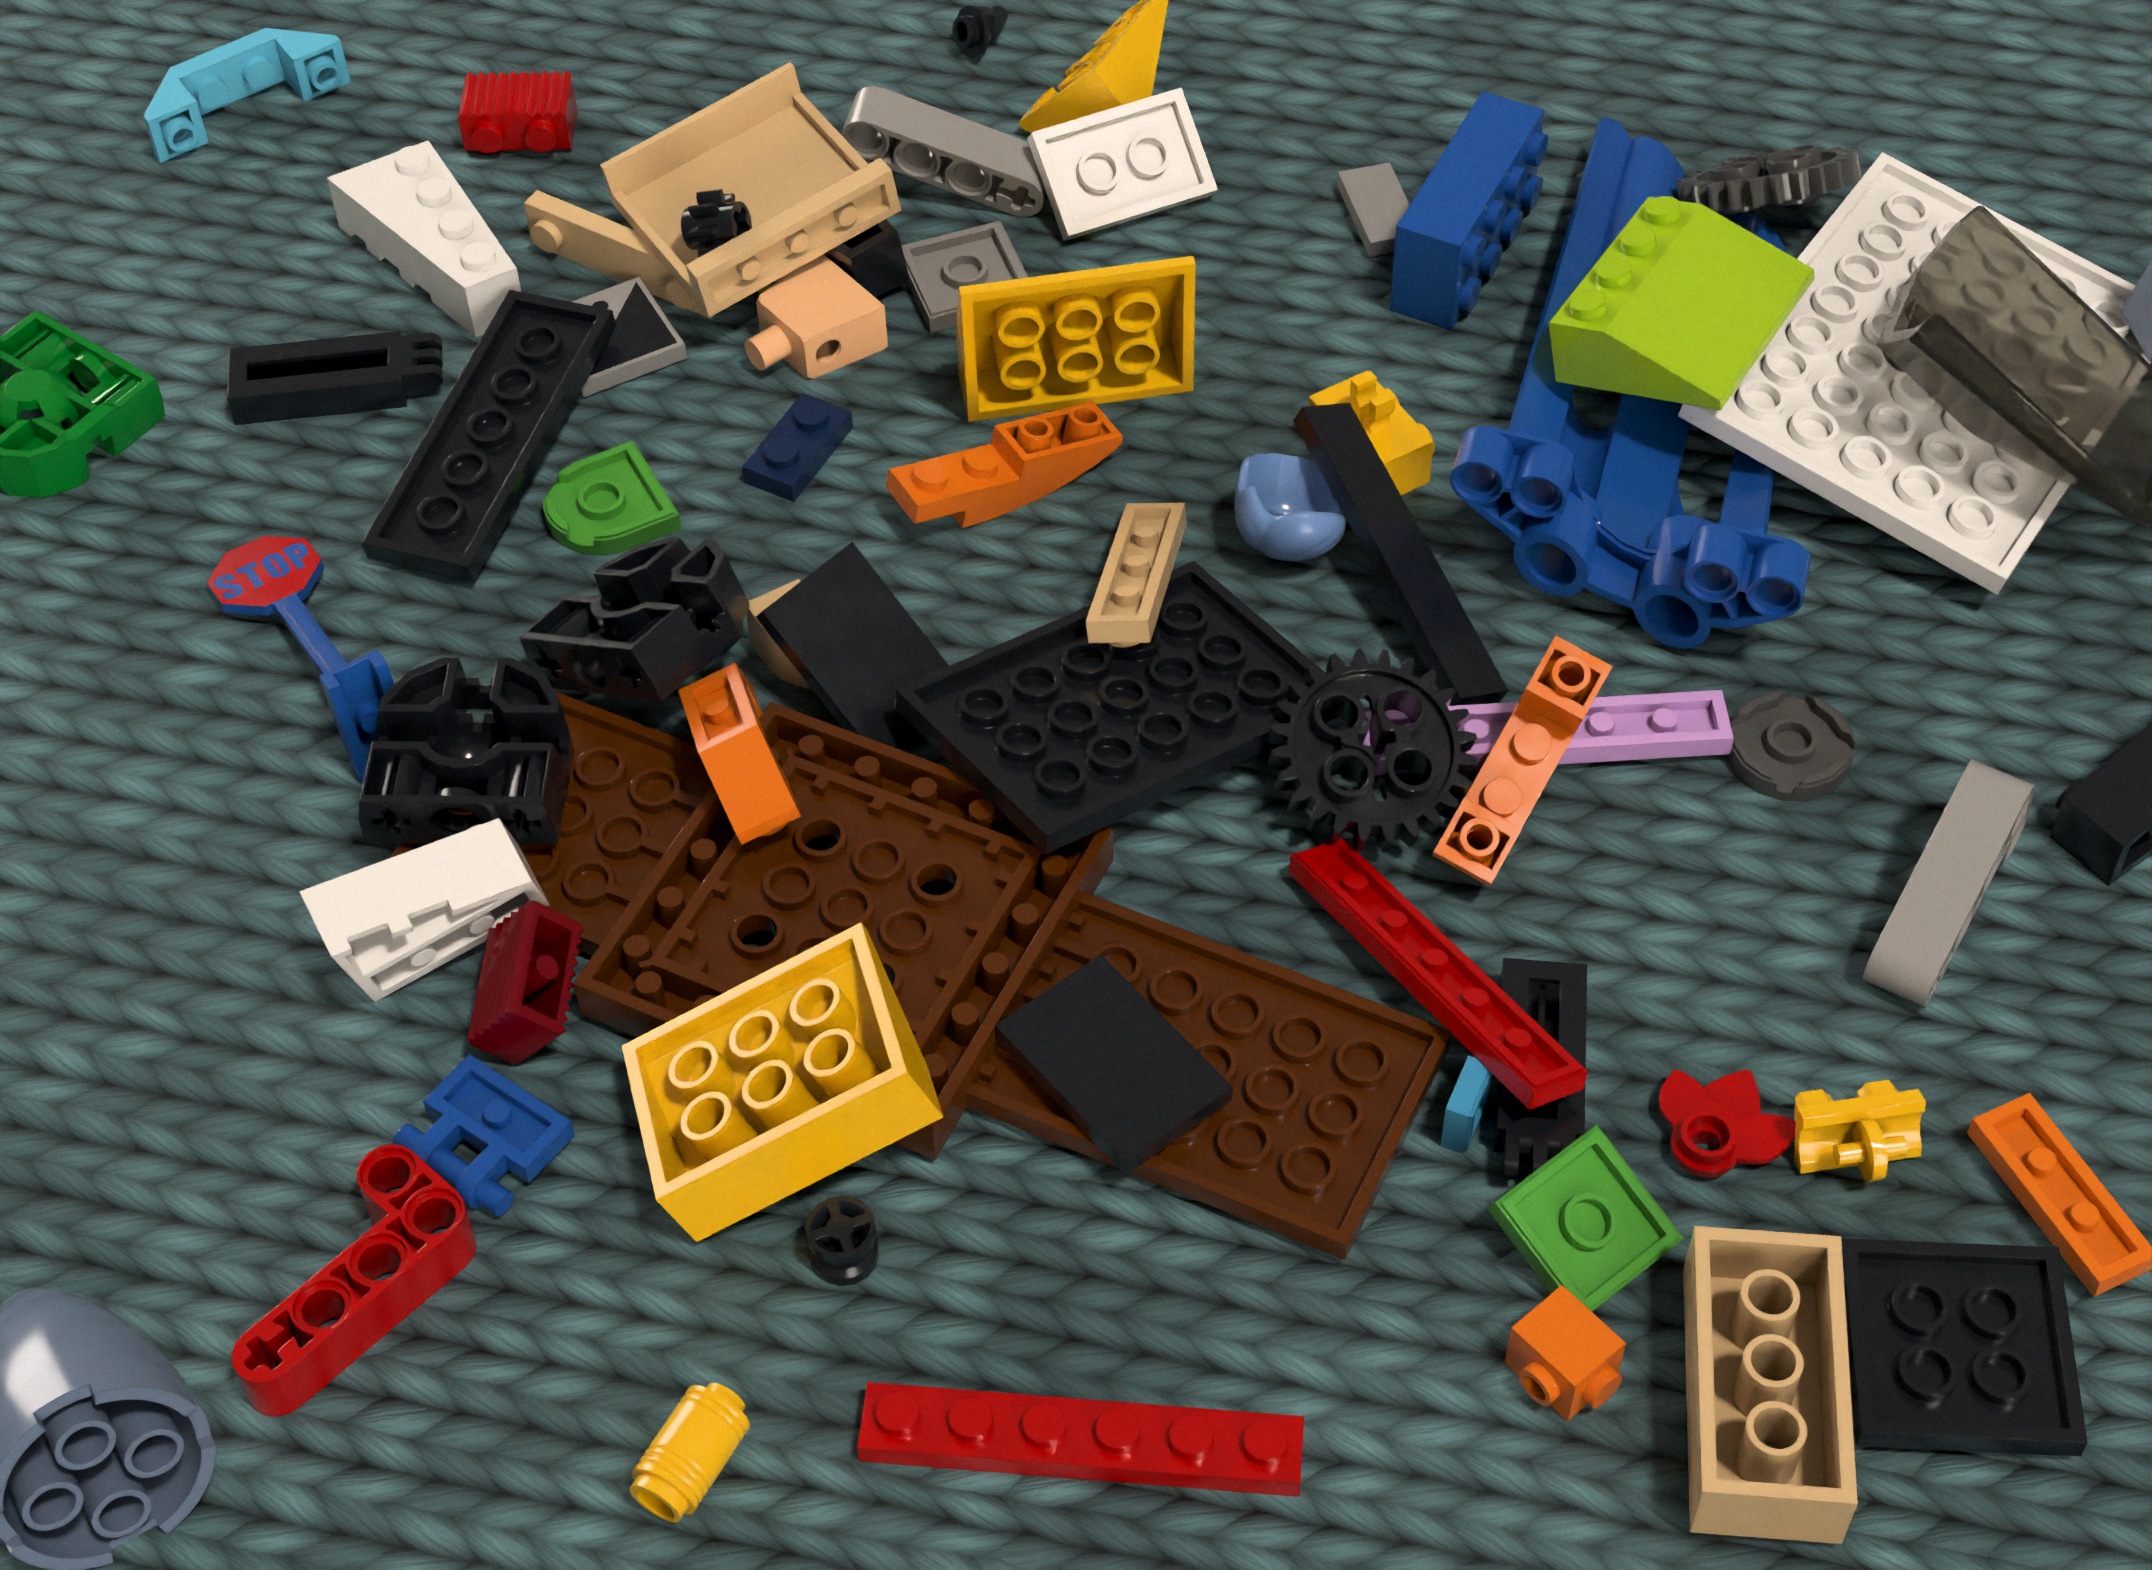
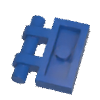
M469 1054L423 1100L427 1115L436 1122L425 1133L411 1124H405L396 1133L393 1144L402 1145L413 1151L446 1182L453 1186L461 1195L465 1204L471 1208L482 1206L494 1215L502 1216L511 1207L514 1194L499 1184L498 1180L510 1170L530 1183L575 1136L570 1119ZM462 1139L481 1151L471 1164L452 1152L453 1148Z

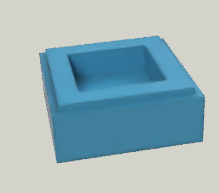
M1468 1055L1444 1114L1440 1146L1461 1154L1465 1150L1468 1151L1487 1106L1492 1073L1475 1057Z

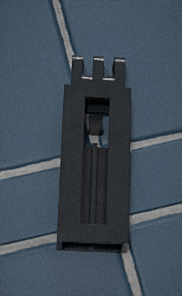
M401 331L229 349L227 401L235 425L407 407V391L435 389L442 385V338L435 333L401 336Z
M1503 958L1499 987L1586 1069L1587 964ZM1496 1078L1493 1152H1503L1502 1179L1517 1180L1520 1172V1157L1531 1158V1173H1533L1546 1163L1547 1159L1554 1157L1585 1133V1085L1583 1090L1557 1099L1556 1119H1548V1103L1529 1110V1117H1525L1526 1106Z

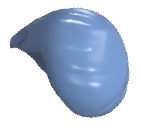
M1271 452L1253 454L1243 459L1236 482L1234 513L1239 533L1252 549L1276 560L1304 561L1328 552L1341 540L1345 532L1347 519L1315 460Z

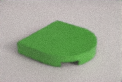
M633 440L565 467L556 475V483L543 499V510L550 534L562 546L582 554L608 555L619 553L682 529L679 513Z

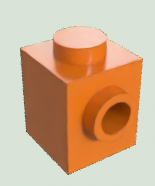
M1561 1285L1511 1327L1505 1364L1518 1375L1522 1387L1534 1401L1542 1406L1550 1405L1568 1422L1587 1404L1592 1409L1602 1406L1619 1388L1623 1380V1376L1619 1374L1626 1342Z

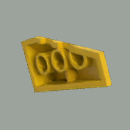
M1141 0L1126 10L1093 43L1095 47L1064 72L1067 77L1057 87L1060 92L1057 93L1051 87L1037 99L1018 122L1021 127L1027 132H1035L1151 97L1169 0Z

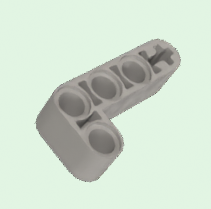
M877 86L865 87L855 95L841 135L868 164L881 158L895 172L1015 216H1032L1043 207L1047 193L1027 141Z
M1974 759L1969 762L1870 955L1862 977L1864 981L1924 1008L1928 1006L2000 862L2004 864L2007 862L2021 835L2029 815L2035 785Z

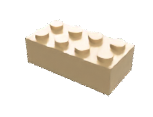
M1694 1226L1683 1268L1690 1532L1842 1544L1858 1500L1841 1236Z

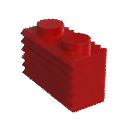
M555 70L551 74L543 71L540 75L535 71H532L529 75L524 71L519 75L513 71L508 75L502 71L498 75L490 72L488 75L481 71L477 75L469 72L465 76L458 114L465 151L495 153L497 151L533 150L544 153L551 150H572L577 115L572 76L566 70L562 74Z

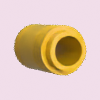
M709 1383L707 1387L700 1385L690 1386L649 1445V1448L645 1451L644 1456L640 1458L639 1463L632 1470L631 1475L634 1482L629 1490L633 1498L646 1510L669 1522L676 1523L680 1521L683 1515L693 1514L750 1428V1422L743 1413L746 1407L743 1400L732 1390L718 1383Z

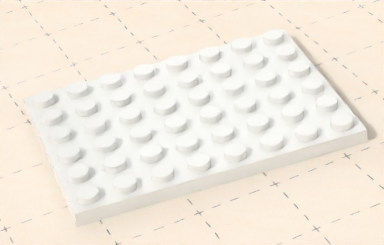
M1882 152L1797 258L1814 269L1815 279L1722 410L1682 404L1678 417L1998 595L2152 363L2149 362L2121 313V309L2135 288V285Z

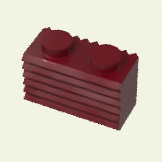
M526 901L525 906L518 907V912H511L510 917H504L503 923H496V928H489L467 1038L470 1045L512 1065H517L566 1032L563 1026L568 1021L565 1012L570 1009L567 1001L573 998L569 990L574 987L571 979L576 976L573 968L578 965L575 957L580 954L577 946L582 943L579 935L584 932L579 922L537 901Z

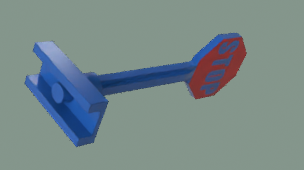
M262 536L226 552L207 581L211 594L225 613L265 616L270 614L279 615L321 673L319 679L351 768L361 783H363L372 741H378L379 737L378 709L380 699L394 685L387 662L379 651L375 650L347 663L302 603V600L308 597L324 570L322 559L306 538Z

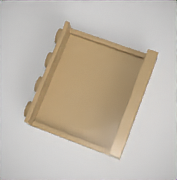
M791 62L600 164L613 205L709 318L901 211L890 167L881 158L869 164L801 92L795 67ZM722 189L724 194L734 193L735 201H741L747 206L751 216L752 229L698 257V250H691L686 245L682 236L681 217L683 211L688 206L698 205L696 192Z

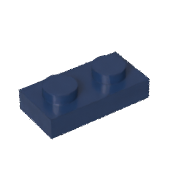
M801 393L742 466L744 483L795 502L853 429L852 411Z

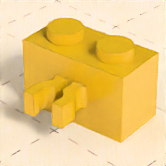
M1364 371L1309 396L1308 406L1351 404L1400 495L1430 483L1432 455L1435 452V445L1429 430L1423 424L1416 423L1400 406L1396 395L1390 389L1383 388L1371 371Z

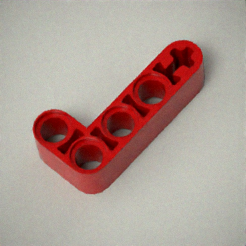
M388 1144L379 1146L364 1156L358 1165L356 1176L359 1189L374 1226L250 1327L236 1341L231 1354L232 1366L250 1404L261 1414L277 1417L290 1414L300 1408L462 1271L474 1258L477 1248L476 1237L463 1198L457 1190L410 1149L402 1145ZM403 1186L397 1191L385 1193L394 1187ZM449 1227L441 1233L430 1234L437 1228ZM395 1272L386 1279L375 1280L384 1273ZM340 1318L330 1326L319 1328L323 1322L329 1319Z

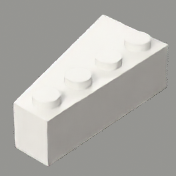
M429 140L402 148L398 152L327 177L339 228L350 237L356 234L365 241L367 250L380 261L386 258L399 269L400 277L412 287L419 285L427 291L433 304L475 338L485 333L509 290L522 292L516 266Z

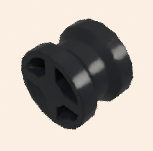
M846 1196L828 1198L817 1204L809 1213L805 1224L810 1264L815 1274L828 1284L838 1286L853 1285L866 1279L876 1268L879 1259L873 1213L863 1202ZM835 1244H840L842 1250L835 1249Z

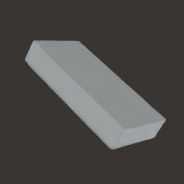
M1390 162L1339 171L1337 187L1368 256L1374 257L1394 253L1396 226L1410 204Z

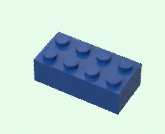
M1484 91L1481 92L1396 226L1389 311L1452 331L1463 311L1471 312L1480 294L1481 281L1485 275L1489 277L1494 275L1501 259L1504 243L1506 241L1512 243L1515 240L1522 223L1525 208L1533 209L1539 199L1543 178L1536 176L1537 167L1543 160L1548 144V135L1542 133L1544 109Z

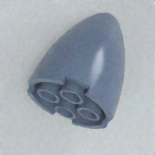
M46 1288L26 1289L6 1299L0 1305V1539L6 1543L9 1553L23 1562L40 1568L51 1570H85L112 1564L113 1556L111 1549L156 1525L167 1534L170 1533L189 1515L201 1499L210 1482L216 1459V1444L211 1436L206 1415L183 1377L165 1355L139 1330L98 1303L70 1292Z

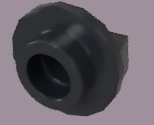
M976 5L964 6L959 11L952 29L953 39L963 55L968 58H977L985 54L989 42L1000 35L1008 19L1007 11L1001 6H993L990 9Z

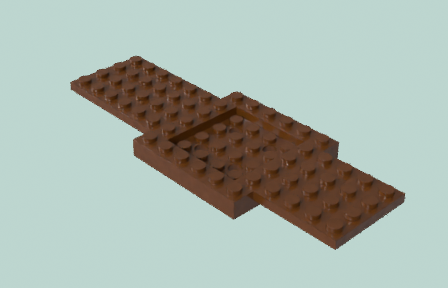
M555 691L569 727L574 749L559 844L518 845L550 904L548 907L579 922L584 930L579 935L582 943L577 948L579 951L592 955V957L573 983L581 1015L632 1036L639 1037L861 922L871 937L889 980L893 982L894 992L928 1066L943 1114V1118L894 1142L895 1144L936 1160L968 1107L1118 1168L995 1038L996 1024L1102 954L1233 1087L1232 1100L1130 1173L1346 1260L1451 1046L1452 1034L1447 1029L1094 896L1095 890L1113 862L1112 828L1107 826L1045 855L961 772L773 702L769 703L759 717L768 745L790 784L801 817L788 822L775 834L757 837L741 845L700 758L696 744ZM496 739L494 745H496L498 742H501V741L498 740V739ZM445 808L454 814H472V812L460 808ZM525 817L524 828H529L530 820H527ZM824 835L832 836L838 840L835 846L827 850H813L806 846L809 840L818 839ZM401 843L390 858L430 843ZM938 879L947 880L954 885L951 891L942 895H930L921 890L924 884ZM760 930L768 931L775 935V938L769 944L762 947H750L741 942L746 935L754 934Z

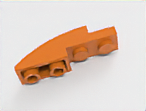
M1091 401L994 425L991 444L890 468L886 488L914 524L952 515L963 529L1007 514L1045 497L1068 484L1120 447L1123 435L1095 402Z

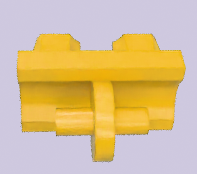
M1890 1080L1865 1083L1862 1088L1857 1090L1856 1098L1833 1101L1831 1095L1825 1093L1823 1089L1799 1092L1795 1097L1794 1121H1796L1794 1163L1800 1174L1858 1166L1861 1176L1865 1181L1883 1180L1887 1174L1888 1161L1921 1157L1920 1121L1922 1114L1925 1112L1926 1100L1919 1089L1899 1092Z

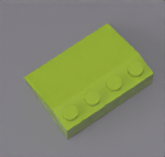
M1670 196L1648 197L1550 320L1549 329L1555 380L1560 383L1722 410L1814 281V269L1703 204L1678 201Z

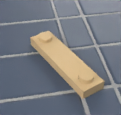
M538 190L524 202L533 245L545 252L557 254L621 282L640 277L652 295L667 300L679 308L688 309L709 318L635 230Z
M1126 503L1086 619L1088 643H1109L1114 647L1123 648L1139 643L1151 642L1187 525L1185 503Z

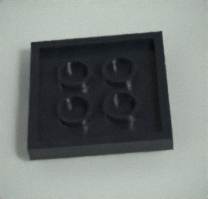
M1841 1239L1850 1386L1856 1446L2061 1456L2082 1455L2088 1442L2059 1247Z

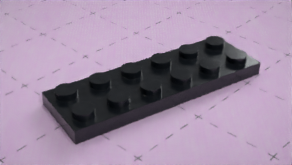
M509 290L361 542L368 559L470 582L476 580L617 325L612 310Z

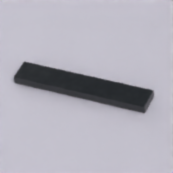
M1341 403L1302 407L1293 421L1428 671L1434 670L1437 672L1434 682L1439 691L1452 687L1455 689L1456 692L1449 706L1499 703L1509 690L1351 404Z

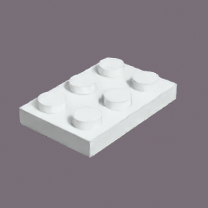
M1182 88L1032 132L1027 138L1063 241L1212 196L1218 190Z

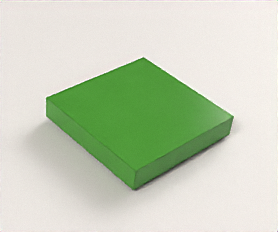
M1597 1124L1487 1207V1210L1548 1291L1552 1294L1563 1285L1591 1312L1684 1239Z

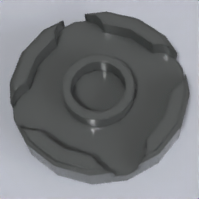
M1773 691L1751 698L1736 710L1731 721L1734 740L1731 752L1727 754V761L1742 782L1757 793L1781 801L1806 802L1829 795L1845 782L1854 758L1853 748L1855 741L1853 730L1841 712L1824 700L1807 694L1805 700L1789 698V691Z

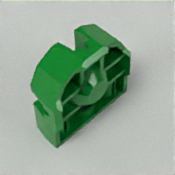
M37 310L0 337V491L9 496L45 498L80 487L90 478L86 455L94 449L92 444L117 457L165 418L163 398L155 377ZM72 373L88 393L83 396L78 387L66 376ZM22 410L42 411L43 416L24 420L21 419ZM66 420L73 426L63 430L60 423Z

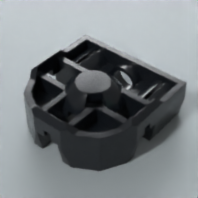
M667 538L635 547L603 564L593 573L602 597L568 594L525 631L519 639L531 667L544 673L552 688L662 702L696 670H707L740 640L744 634L743 620L750 603L725 553L715 541L704 540L690 552L680 538Z
M441 658L405 672L380 699L378 709L379 737L378 741H372L359 800V825L364 841L372 843H432L465 831L473 826L499 818L518 844H559L574 749L560 700L546 675L513 658H497L490 686L480 685L479 678H466L459 658ZM468 709H492L493 715L485 713L483 723L473 722L472 713H466ZM496 739H498V740L501 741V742H498L496 745H494ZM445 808H460L472 812V814H454ZM525 817L527 820H530L529 828H524ZM396 819H400L399 827H395Z

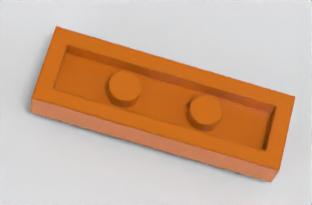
M2031 1093L1972 1118L1967 1131L1968 1136L2052 1245L2059 1247V1253L2093 1297L2152 1270V1246Z

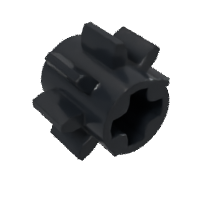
M722 189L696 192L698 205L688 206L683 211L681 217L683 239L691 250H698V257L752 229L751 216L747 206L741 201H735L734 193L724 194Z

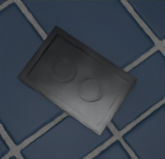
M853 542L756 616L757 620L843 729L894 748L917 730L895 709V689L949 666Z
M1102 954L995 1025V1038L1125 1175L1232 1100L1233 1087Z

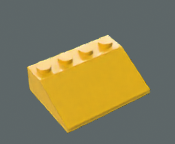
M1194 256L960 286L955 335L958 377L968 422L1053 411L1094 401L1097 405L1194 391L1196 274Z
M861 922L622 1045L656 1201L696 1242L943 1118L926 1061L871 937Z

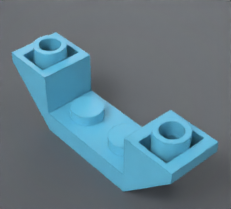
M264 28L170 67L143 116L156 158L162 163L209 143L202 115L286 80L304 102L350 83L341 40L336 35Z

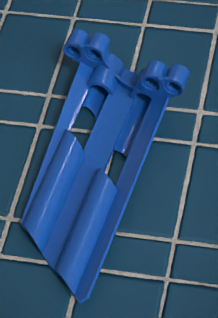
M1603 117L1597 125L1508 430L1492 426H1477L1468 431L1466 429L1451 472L1450 483L1455 493L1466 504L1515 542L1513 548L1515 565L1519 573L1530 585L1544 593L1558 597L1572 596L1585 588L1608 600L1634 609V614L1640 626L1652 638L1662 644L1679 649L1694 648L1705 642L1710 634L1711 627L1738 628L1774 621L1796 613L1803 603L1812 554L1810 552L1809 555L1808 551L1800 543L1767 534L1774 470L1736 448L1719 523H1712L1698 516L1684 514L1679 497L1678 475L1691 423L1678 417L1682 407L1681 403L1622 393L1615 421L1607 429L1595 431L1587 428L1579 420L1574 409L1572 393L1575 385L1560 383L1555 380L1549 329L1550 320L1648 197L1670 196L1679 201L1676 182H1678V179L1684 178V171L1676 157L1662 143L1651 137L1644 136L1632 139L1618 120ZM1737 213L1730 216V221L1787 253L1776 232L1763 220L1747 213Z

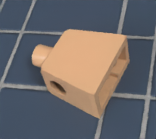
M823 254L783 276L759 295L756 307L760 333L744 342L746 354L758 370L763 371L784 359L804 378L815 379L888 347L885 305Z

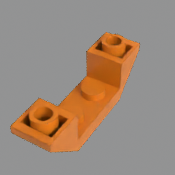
M1555 635L1467 795L1462 800L1432 854L1433 856L1489 887L1491 886L1519 836L1523 825L1613 666Z
M733 663L679 689L678 692L698 753L741 845L757 837L775 834L788 822L801 817L790 784L769 747L759 717L763 711L750 680L738 665Z

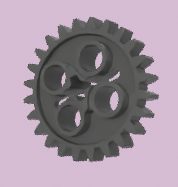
M1814 144L1787 149H1773V152L1765 156L1762 150L1756 153L1729 157L1721 160V165H1714L1712 169L1697 170L1694 174L1684 175V178L1678 179V182H1676L1679 201L1703 204L1720 215L1741 213L1754 209L1764 210L1765 206L1773 203L1774 209L1781 206L1807 203L1818 198L1817 195L1827 194L1828 190L1843 189L1845 185L1855 184L1856 180H1861L1858 149L1853 150L1852 147L1825 149V147L1820 148V145Z

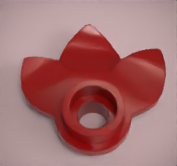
M1745 1069L1720 1077L1704 1088L1688 1074L1680 1070H1674L1663 1083L1659 1093L1660 1112L1673 1130L1670 1140L1672 1156L1681 1168L1696 1176L1718 1177L1732 1170L1736 1163L1757 1165L1769 1163L1777 1159L1788 1149L1795 1136L1796 1121L1780 1115L1761 1114L1760 1096L1754 1075L1750 1070ZM1696 1144L1709 1145L1714 1151L1703 1150L1697 1147Z

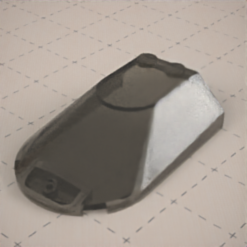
M1984 206L1975 207L1951 228L1901 286L1876 345L1882 350L1886 361L1894 369L1907 373L1974 436L2128 518L2152 527V366Z

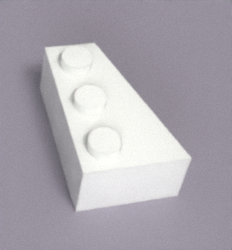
M499 818L299 891L330 956L374 1002L485 942L488 937L489 928H496V923H503L504 917H510L511 912H518V907L525 906L526 901H537L547 907L550 905L518 843Z

